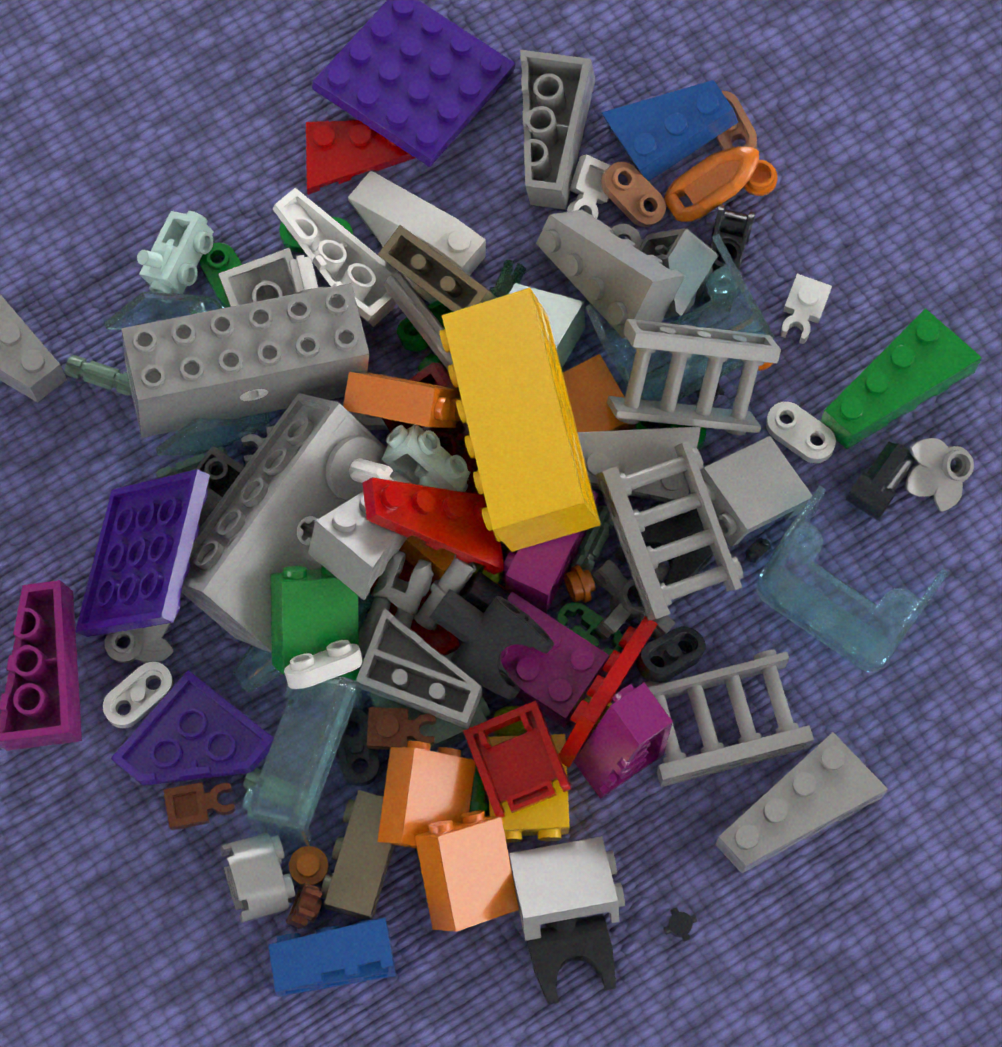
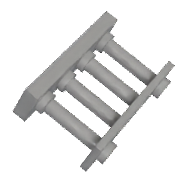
M626 318L623 333L636 350L625 398L608 396L607 399L608 406L618 420L628 424H637L640 420L724 429L726 432L734 435H745L746 432L760 433L761 425L753 414L748 411L759 366L763 365L764 362L778 363L781 349L770 335ZM656 350L670 351L672 353L661 402L641 399L650 356ZM692 354L706 355L708 362L697 405L676 403L687 358L691 357ZM728 358L741 359L744 365L733 408L712 407L723 362L727 361Z
M689 440L674 446L677 458L627 476L625 473L619 474L617 466L596 474L648 621L669 615L668 606L672 604L671 600L723 582L727 592L742 588L740 579L743 578L742 567L736 557H731L700 472L704 467L702 457L696 447H691ZM681 472L684 473L691 494L642 512L632 509L628 498L632 494L631 490ZM697 508L704 531L654 549L651 546L646 547L641 532L645 531L646 526ZM710 545L718 567L667 586L665 583L659 584L654 570L658 568L659 563Z
M767 650L754 655V660L668 683L652 681L645 683L670 718L666 699L688 693L704 746L700 749L701 754L686 757V753H681L672 723L665 749L666 757L663 759L664 763L658 765L656 772L660 787L811 747L814 738L810 725L799 728L798 723H793L778 670L786 668L789 661L787 652L777 654L776 650ZM763 674L779 727L775 730L776 734L761 737L760 733H756L741 684V679ZM726 684L741 738L738 739L739 744L724 747L723 743L718 742L703 689Z

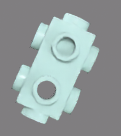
M171 211L151 251L141 250L138 253L137 261L143 265L139 275L150 284V291L157 296L169 299L172 293L182 295L187 286L195 283L198 274L196 267L202 255L209 253L213 247L212 235L214 231L207 225L205 217L193 211H188L187 214Z
M399 425L389 434L386 440L388 446L382 460L395 472H399L412 484L466 492L468 488L466 482L470 472L467 469L465 460L459 455L451 456L441 447L440 440L434 432L424 431L418 425H413L408 429L403 425Z

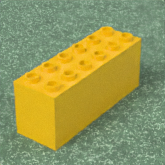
M531 288L442 315L445 329L440 331V338L445 352H450L453 364L448 365V372L454 388L459 387L461 400L456 401V406L462 423L467 422L470 435L465 436V444L470 458L476 459L478 471L473 472V478L478 493L480 495L484 494L487 507L482 508V516L487 530H493L497 541H502L513 552L600 526L549 317Z

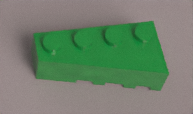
M925 308L824 410L820 422L832 430L835 439L844 448L849 449L881 430L899 416L906 415L916 409L919 404L934 395H939L952 384L974 374L982 357Z

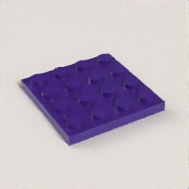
M387 0L313 80L312 89L428 167H431L511 76L516 63L419 0Z
M196 469L111 490L75 630L76 633L91 637L174 623L181 606L180 595L183 583L190 570L189 559L193 543L199 533L198 522L202 506L208 497L207 485L210 474Z

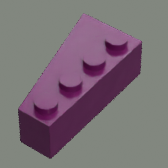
M61 580L22 585L13 632L15 641L12 655H9L6 668L8 671L5 693H2L0 700V747L9 751L82 741L73 591Z
M642 683L637 688H634L632 684L628 685L613 696L612 699L615 703L609 707L573 761L600 799L664 755L673 721L645 683Z

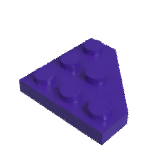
M187 670L111 759L142 786L251 773L277 742L275 738Z

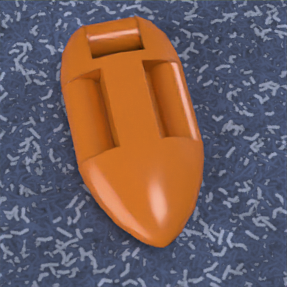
M741 146L724 149L709 155L677 177L664 195L665 204L675 220L692 222L700 219L719 207V204H723L738 194L749 181L757 167L759 151L752 147ZM687 195L693 205L685 207L679 198Z

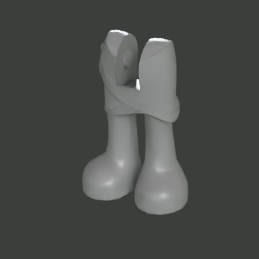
M398 551L396 555L391 557L371 594L374 600L361 627L358 628L361 655H366L383 609L385 608L389 611L391 603L398 608L394 617L407 628H411L414 616L418 613L422 597L427 594L431 587L432 577L434 576L431 562L419 559L411 574L410 582L399 578L403 570L406 553Z

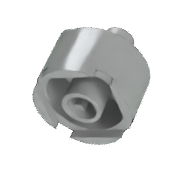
M263 833L221 845V856H230L227 857L229 866L224 867L235 909L244 908V911L239 916L241 923L289 909V903L293 902L292 897H295V890L290 874H282L280 865L282 864L281 859L284 858V851L278 835L270 837L268 833Z

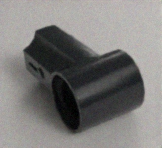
M888 441L868 472H863L847 495L846 501L878 521L894 498L896 488L913 466L915 458L904 446Z

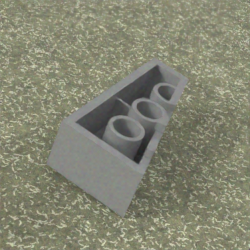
M520 50L525 187L530 205L566 210L570 195L569 189L575 173L595 84L592 60Z
M832 732L718 837L715 845L741 873H744L787 850V848L817 834L835 822L845 819L861 808L882 799L888 789L841 739Z

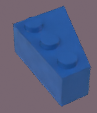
M714 80L601 112L609 128L637 170L648 181H651L718 135L739 123L734 109Z
M386 917L365 920L342 928L339 926L325 927L316 930L315 934L302 937L300 933L278 936L276 943L268 944L275 992L278 997L396 976Z

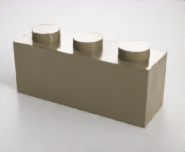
M401 225L398 226L378 253L379 257L453 312L497 298L488 289Z
M358 790L356 800H348L343 816V822L348 823L344 838L337 837L332 852V859L337 860L333 876L326 874L321 888V897L325 898L324 904L327 910L361 920H371L374 918L395 847L392 844L377 842L383 796Z

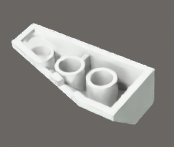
M294 188L274 205V212L307 256L311 257L312 262L329 285L334 287L352 283L360 317L374 327L393 310L396 302L384 288V282L389 276L398 271L298 189Z

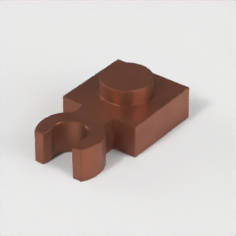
M369 707L367 749L390 750V747H407V739L430 743L431 746L435 745V737L423 736L420 733V728L425 724L436 725V717L431 714H422L415 720H408V708Z
M202 782L163 789L169 828L171 830L210 823L208 812L211 811L221 815H230L236 811L234 804L221 805L218 802L221 794L232 792V786L229 783H220L211 792L205 793Z
M308 883L299 886L286 920L287 924L303 928L307 925L308 921L314 923L322 904V900H320L322 891H319L320 888Z

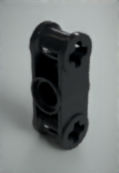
M719 204L710 249L717 255L720 253L730 254L734 261L729 264H723L717 259L712 265L713 271L711 276L697 290L695 305L700 306L703 302L723 307L725 312H731L738 285L737 278L756 212L750 211L748 214L727 210L725 205Z

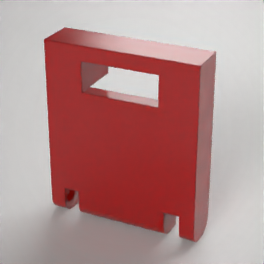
M536 700L463 731L496 817H506L504 807L501 804L507 801L511 812L515 813L556 796L557 793L553 782L556 780L559 781L563 792L572 789L540 705ZM522 721L524 728L528 732L492 747L488 734Z

